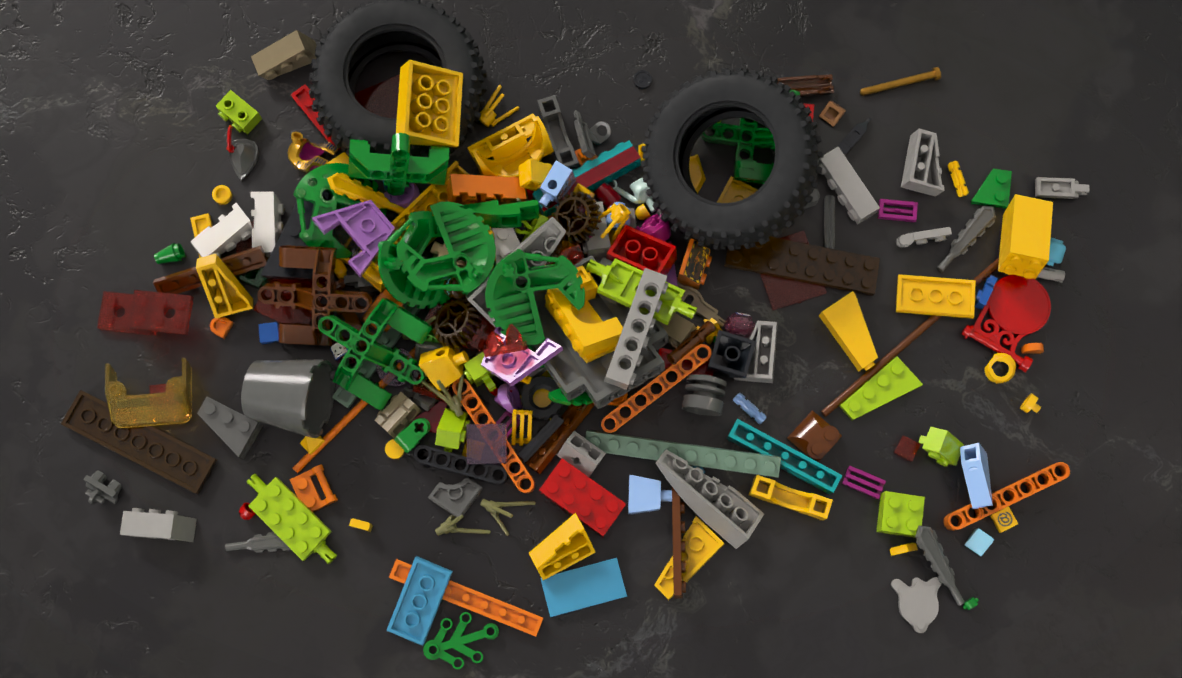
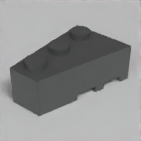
M209 397L205 398L197 412L225 444L243 460L263 427L260 423Z

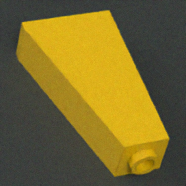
M852 291L822 311L819 317L857 370L865 369L867 371L875 365L874 361L878 356L856 295Z

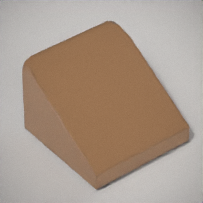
M831 100L819 117L834 127L846 110Z

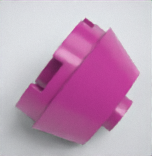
M663 213L660 216L658 214L652 215L644 220L645 223L642 224V227H635V229L665 242L671 236L669 221L665 223L661 219Z

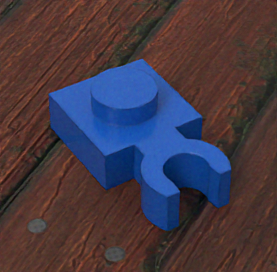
M990 275L983 289H979L976 292V308L981 310L986 306L998 278Z

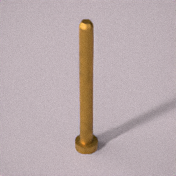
M934 67L930 72L862 88L860 94L864 96L932 78L935 81L940 80L941 72L939 67Z

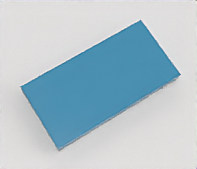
M416 556L386 631L423 646L453 571Z
M617 558L561 572L545 580L540 578L550 617L627 597Z

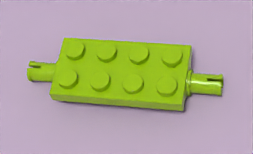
M616 258L611 265L607 266L591 259L586 267V271L592 272L602 279L597 293L630 308L643 271ZM669 283L665 295H660L659 300L662 301L659 312H654L653 318L668 325L674 313L678 312L693 319V315L696 314L698 308L683 302L682 298L685 290ZM652 290L646 291V294L648 296H655V293ZM646 308L639 309L640 313L644 315L649 314Z
M257 474L250 477L252 480L248 479L247 483L258 493V496L248 506L302 561H305L314 552L318 553L327 564L333 562V558L335 559L337 555L326 545L325 541L332 531L278 477H275L266 485Z

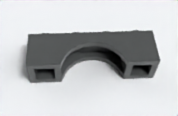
M553 95L537 100L538 110L549 135L555 160L570 169L579 168L574 148L569 141L556 96Z

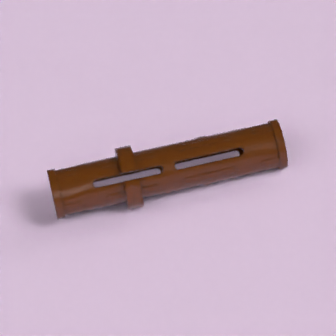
M706 321L698 330H693L691 336L667 354L668 361L675 365L694 347L702 344L705 338L715 331V325L711 321Z

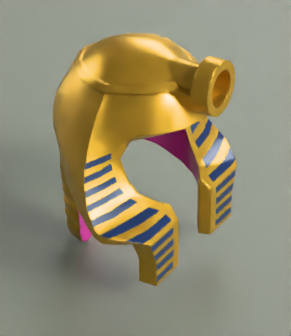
M293 132L291 134L292 143L288 148V159L296 169L309 173L313 169L328 163V160L320 157L324 151L334 155L338 148L330 142L324 144L311 143L308 139L303 138L300 132Z

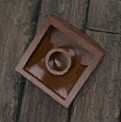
M812 410L786 439L804 455L819 462L842 435L834 426L829 425Z

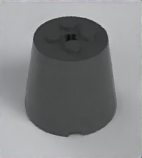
M323 359L254 361L248 368L242 385L241 404L244 415L249 419L310 438L319 437L323 433V424H328L334 403L332 396L335 393V383L332 382L333 378H331L332 364L328 360Z

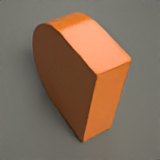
M225 317L213 318L210 323V329L214 334L225 339L234 322Z
M1028 343L1021 347L1022 354H1041L1044 352V345L1042 343Z

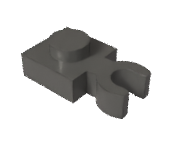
M410 383L409 388L411 389L404 388V395L413 397L412 402L427 412L440 398L432 391H429L427 387L420 389L418 384Z

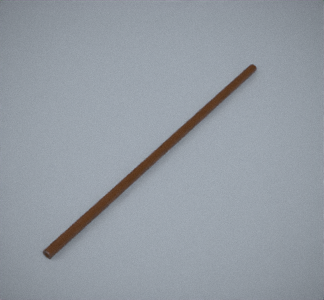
M999 257L973 279L976 280V287L998 268ZM931 315L821 411L822 415L827 417L942 316Z

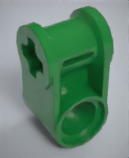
M426 418L414 420L394 438V441L408 454L430 431V422ZM417 423H418V424H421V423L424 424V426H423L424 431H423V430H420V431L417 430V428L419 427V426L417 425Z

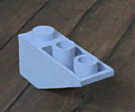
M980 443L960 447L961 464L972 508L977 509L993 505L986 451Z

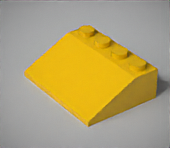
M408 60L401 66L396 133L408 134L410 136V144L458 147L463 73L413 60Z

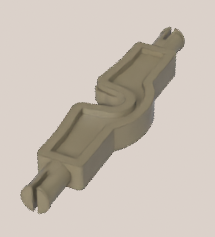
M678 282V287L685 290L682 301L687 297H692L691 305L698 308L697 315L708 320L713 318L718 322L719 326H724L727 321L717 315L718 310L705 302L700 292Z

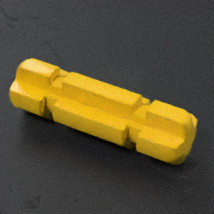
M953 161L948 164L949 172H952L950 175L955 188L958 189L956 190L958 196L963 197L968 195L969 191L967 186L964 185L966 182L962 171L959 170L958 161Z

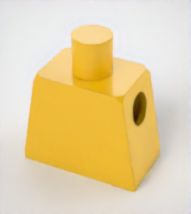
M445 346L422 353L420 355L419 367L435 388L441 391L437 380H440L446 388L463 375V364L469 361V357L465 351L456 354L452 348Z

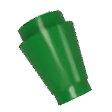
M172 243L154 254L157 264L181 261L185 257L184 249L180 243Z

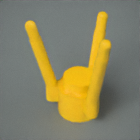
M498 85L484 109L480 112L479 120L486 127L490 125L494 127L498 122L519 110V106L495 119L497 114L493 110L504 97V94L502 93L493 104L492 102L502 88L501 85Z
M614 203L598 217V219H601L612 213L610 217L613 221L600 236L602 239L616 223H620L610 241L611 246L625 222L630 218L629 209L621 203L618 205Z

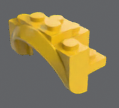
M534 114L467 147L480 175L519 177V165L528 159H536L540 162L543 157L554 152L545 126L539 116L535 117Z

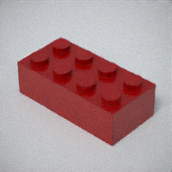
M563 458L539 489L541 494L569 514L573 515L576 513L580 522L601 537L606 535L626 506V503Z

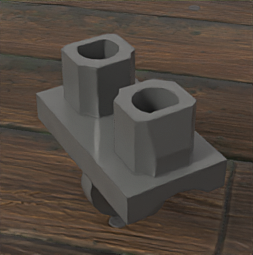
M99 470L91 477L86 475L83 479L86 482L85 486L88 488L85 494L89 496L88 503L94 505L97 501L103 504L105 499L116 504L119 500L117 495L122 489L121 484L116 480H112L108 486L103 485L107 477Z

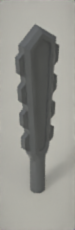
M982 206L973 214L974 218L969 219L965 224L966 229H962L958 234V239H954L950 244L949 254L937 267L940 272H943L954 258L964 255L968 251L967 247L973 246L976 238L981 237L986 232L985 228H990L994 224V219L996 218L994 207Z
M918 525L915 535L917 545L920 549H923V555L927 561L931 562L933 572H937L939 582L949 588L957 605L964 604L965 601L955 584L954 570L949 567V560L943 554L944 549L941 543L937 541L935 530H932L931 527Z
M269 532L266 536L262 534L254 535L253 538L243 542L225 544L226 552L243 549L254 550L256 553H261L266 549L269 552H275L280 548L283 551L291 550L274 532Z

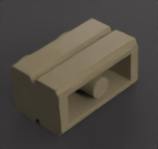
M400 392L391 398L390 404L385 409L378 412L377 418L374 421L395 438L421 412V409Z

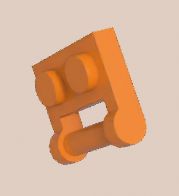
M322 464L289 479L297 497L312 512L338 500L336 494L333 495L324 475ZM315 475L326 496L324 500H321L311 478Z

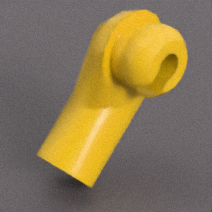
M336 259L334 272L339 279L347 275V269L342 260Z

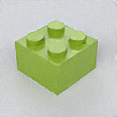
M889 491L882 492L880 494L876 532L916 538L918 525L922 526L925 497Z

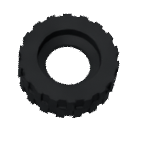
M534 377L529 384L523 387L521 392L522 406L524 410L533 411L532 418L548 420L560 412L563 404L551 401L547 407H538L533 402V395L539 389H546L551 392L559 389V387L551 377Z

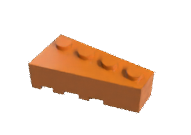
M450 174L446 188L448 202L462 205L498 200L499 205L517 203V198H520L522 202L527 199L525 188L520 187L519 178L515 176Z

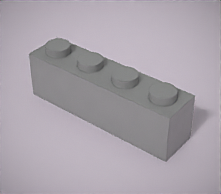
M839 147L826 153L824 158L818 159L819 167L823 168L821 175H825L828 186L831 190H835L841 205H845L851 220L859 224L877 213L880 209L879 205Z

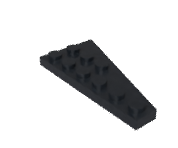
M322 192V197L329 201L330 194ZM304 201L306 230H308L313 204ZM297 203L260 275L262 278L313 281V269L279 266V246H307L299 237L301 224Z

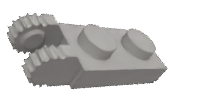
M945 227L903 234L896 239V244L898 247L905 248L913 242H916L917 245H922L932 239H935V242L947 240L946 237L952 234L951 228Z

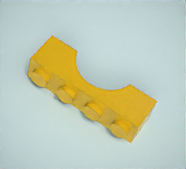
M760 475L754 477L749 496L820 520L827 519L833 501L814 493H806L789 488L775 480Z

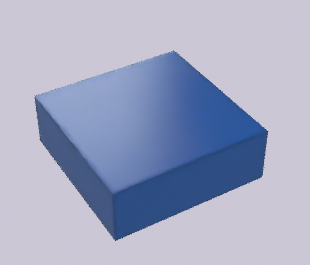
M278 322L258 324L261 344L279 342Z

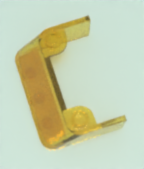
M182 358V376L169 379L166 384L165 393L126 395V387L117 381V373L110 363H106L105 394L112 423L118 428H131L188 422L192 417V368L187 359Z

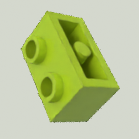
M232 90L216 105L219 110L218 115L225 121L229 119L233 123V128L239 133L243 131L248 135L262 120L260 114Z

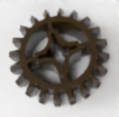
M580 191L564 195V200L558 199L560 205L554 206L557 210L552 215L555 216L556 221L566 230L562 239L572 244L576 242L580 244L583 243V240L589 241V236H595L594 230H599L597 223L602 222L598 219L602 213L598 211L600 206L596 204V199Z
M467 298L447 300L446 305H441V310L436 311L435 322L431 325L433 327L432 332L436 340L443 346H448L452 349L455 347L461 348L462 345L467 346V341H473L472 337L474 335H478L476 331L481 328L479 323L483 321L480 317L481 313Z

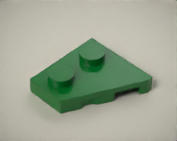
M993 168L972 198L971 204L1007 209L1012 171Z

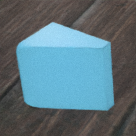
M976 528L964 545L981 557L993 543L994 539L981 529Z

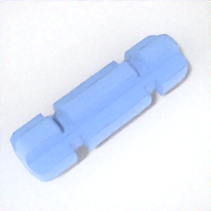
M738 393L733 398V401L737 405H741L740 408L751 418L754 417L758 424H762L767 418L763 412L758 411L759 409L748 399L746 400L743 394Z

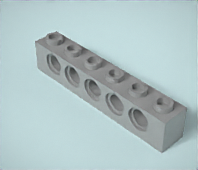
M647 268L644 269L604 382L623 389H627L629 384L633 385L637 375L633 371L635 366H640L643 355H640L641 349H646L650 338L646 336L648 329L652 330L656 321L653 318L654 312H659L662 301L659 300L660 295H665L669 284L665 282L667 279L666 275ZM652 290L655 293V296H648L646 294V291ZM646 308L649 314L644 315L640 313L639 309ZM633 326H640L642 332H635ZM633 344L635 345L636 350L629 351L626 348V345ZM627 362L630 368L622 369L619 363Z

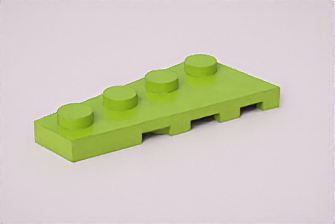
M896 356L839 407L851 420H854L923 384Z

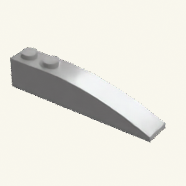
M552 216L512 252L521 249L524 253L550 256L566 233V230ZM526 260L529 268L543 266L547 263V261ZM488 276L477 289L465 296L495 327L493 324L495 319L490 318L488 311H491V309L486 307L485 302ZM522 276L518 277L516 283L522 285L527 279Z
M666 449L657 460L656 465L670 485L708 526L735 549L740 547L750 538L764 513L730 485L726 487L719 483L720 480L713 476L711 478L705 475L702 469L691 467L688 465V461Z

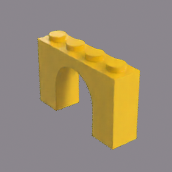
M590 272L588 274L592 282L591 285L584 287L585 301L594 299L598 289V285ZM558 288L547 289L545 294L546 303L552 307L556 320L560 321L564 334L570 338L574 351H577L580 357L617 345L623 329L617 317L596 324L584 323L573 315L571 308L574 305Z

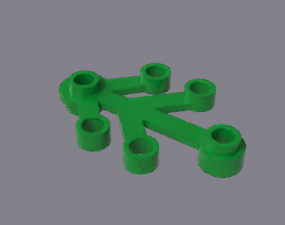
M463 612L460 615V622L451 639L442 643L447 631L453 627V621L445 618L441 621V628L435 639L429 640L424 645V655L430 660L441 658L452 664L454 669H461L464 666V660L461 657L455 658L445 652V650L453 648L470 657L474 663H480L484 658L483 653L474 651L463 644L485 637L490 640L495 639L499 635V628L496 624L489 623L485 625L483 630L462 636L467 624L472 621V615L469 612ZM463 615H469L470 619L468 622L462 620ZM444 621H450L449 628L443 626ZM492 627L494 629L493 635H488V628ZM431 646H435L437 648V652L435 654H432L430 652ZM479 653L481 659L479 661L474 660V654ZM455 660H461L462 665L456 667L454 664Z

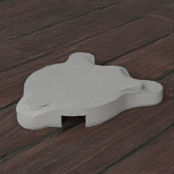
M937 577L931 578L927 582L919 578H913L910 587L900 579H894L891 582V587L898 595V608L901 616L912 625L917 633H924L928 625L938 614L939 602L937 592L941 583Z

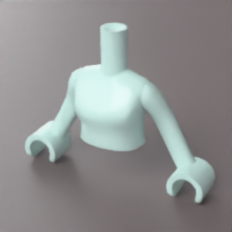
M643 178L638 179L629 186L634 196L617 187V182L613 180L615 185L613 189L618 194L635 204L646 203L651 213L656 211L652 206L654 203L652 196L649 197L646 194V191L650 188L647 186V183L643 182Z

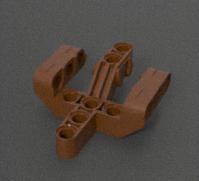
M279 246L280 267L313 269L312 288L302 286L301 283L281 284L280 282H274L264 285L258 291L259 301L264 304H274V308L292 306V309L302 307L312 310V324H301V322L280 324L279 322L280 343L333 346L334 340L319 330L318 316L333 315V311L362 313L371 306L372 297L367 292L334 290L335 248ZM319 277H325L328 284H320ZM265 289L272 292V298L265 296ZM284 290H287L292 294L291 299H288L284 296ZM319 296H324L327 299V304H321L318 299ZM344 297L347 300V305H341L338 302V298ZM358 298L365 299L367 305L360 306L357 301ZM327 319L325 326L329 330L333 328V323Z

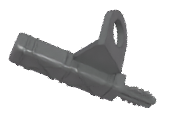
M575 110L573 113L576 119L574 126L580 143V149L583 155L591 159L595 156L592 143L596 145L603 143L610 137L612 129L605 121H600L589 129L587 123L583 121L580 112ZM600 125L607 128L605 136H601L598 133Z

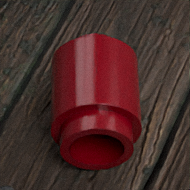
M604 182L594 191L597 195L596 198L603 202L606 208L612 206L614 202H621V196L610 184L607 185Z

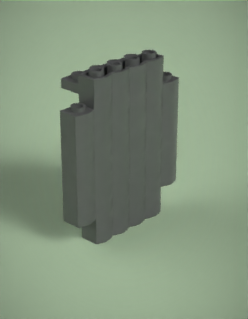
M591 255L588 258L581 259L574 266L579 267L583 265L586 270L588 263H590L589 261L591 259L596 260ZM590 272V274L592 275L593 279L599 287L601 281L596 276H594L592 272ZM547 290L534 291L545 339L549 338L563 348V351L543 365L568 401L586 392L597 409L665 370L664 360L656 350L668 343V334L656 320L653 329H648L646 336L650 338L646 349H641L640 355H643L640 366H635L633 373L637 374L633 385L629 384L627 389H623L604 382L614 351L586 364L578 352L574 351L571 341L545 307V294ZM596 293L594 299L588 300L602 321L617 317L622 327L624 326L630 310L629 307L620 303L616 306L600 298L599 293ZM633 326L635 332H642L640 326ZM542 343L530 346L536 352ZM627 344V345H626V348H627L629 351H635V350H636L635 345H633V344ZM627 362L619 363L622 369L630 368Z

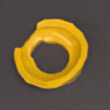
M996 353L987 366H985V375L991 382L996 384L1007 382L1015 375L1016 363L1011 355ZM996 361L1004 362L1008 365L1009 371L1005 376L995 375L992 365Z

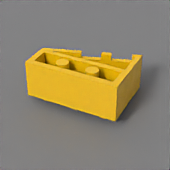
M217 254L197 259L196 270L215 319L253 309L252 296Z
M575 513L530 551L529 555L542 580H545L596 552Z

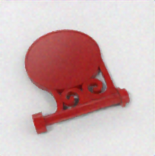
M1018 275L1006 276L994 285L987 304L981 310L974 325H966L961 334L965 339L969 336L997 353L1011 355L1015 363L1019 365L1018 369L1026 372L1030 368L1033 359L1028 356L1022 358L1016 355L1015 349L1022 337L1035 333L1047 322L1051 312L1049 295L1046 289L1035 279H1027ZM987 310H988V312H989V315H990L991 319L986 320V321L983 323V326H982V327H983V330H985L986 332H989V331L991 330V328L988 327V324H989V325H992V326H993V332H992V333H985L984 331H982L981 326H980V325H981V322H982V320H983V318H984V316H985V314H986V312H987ZM1003 335H1006L1009 338V341H1007V338H1004L1002 340L1003 345H1010L1009 350L1000 345V338Z

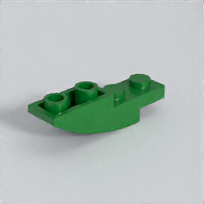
M498 200L465 204L461 207L473 209L476 212L474 215L481 216L484 219L482 223L484 225L488 224L491 228L522 227L521 221L539 218L538 200L499 205Z

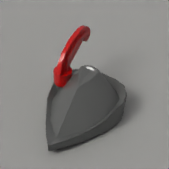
M229 125L227 131L229 160L236 175L242 181L256 165L260 155L259 149L252 140L237 139L231 142L233 127Z

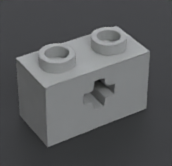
M573 431L557 456L561 459L563 458L590 477L606 453L576 431Z

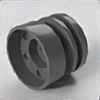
M688 375L686 381L690 384L685 385V389L693 394L683 396L681 408L694 414L721 416L724 402L716 397L725 396L726 392L722 389L727 388V382L711 375Z

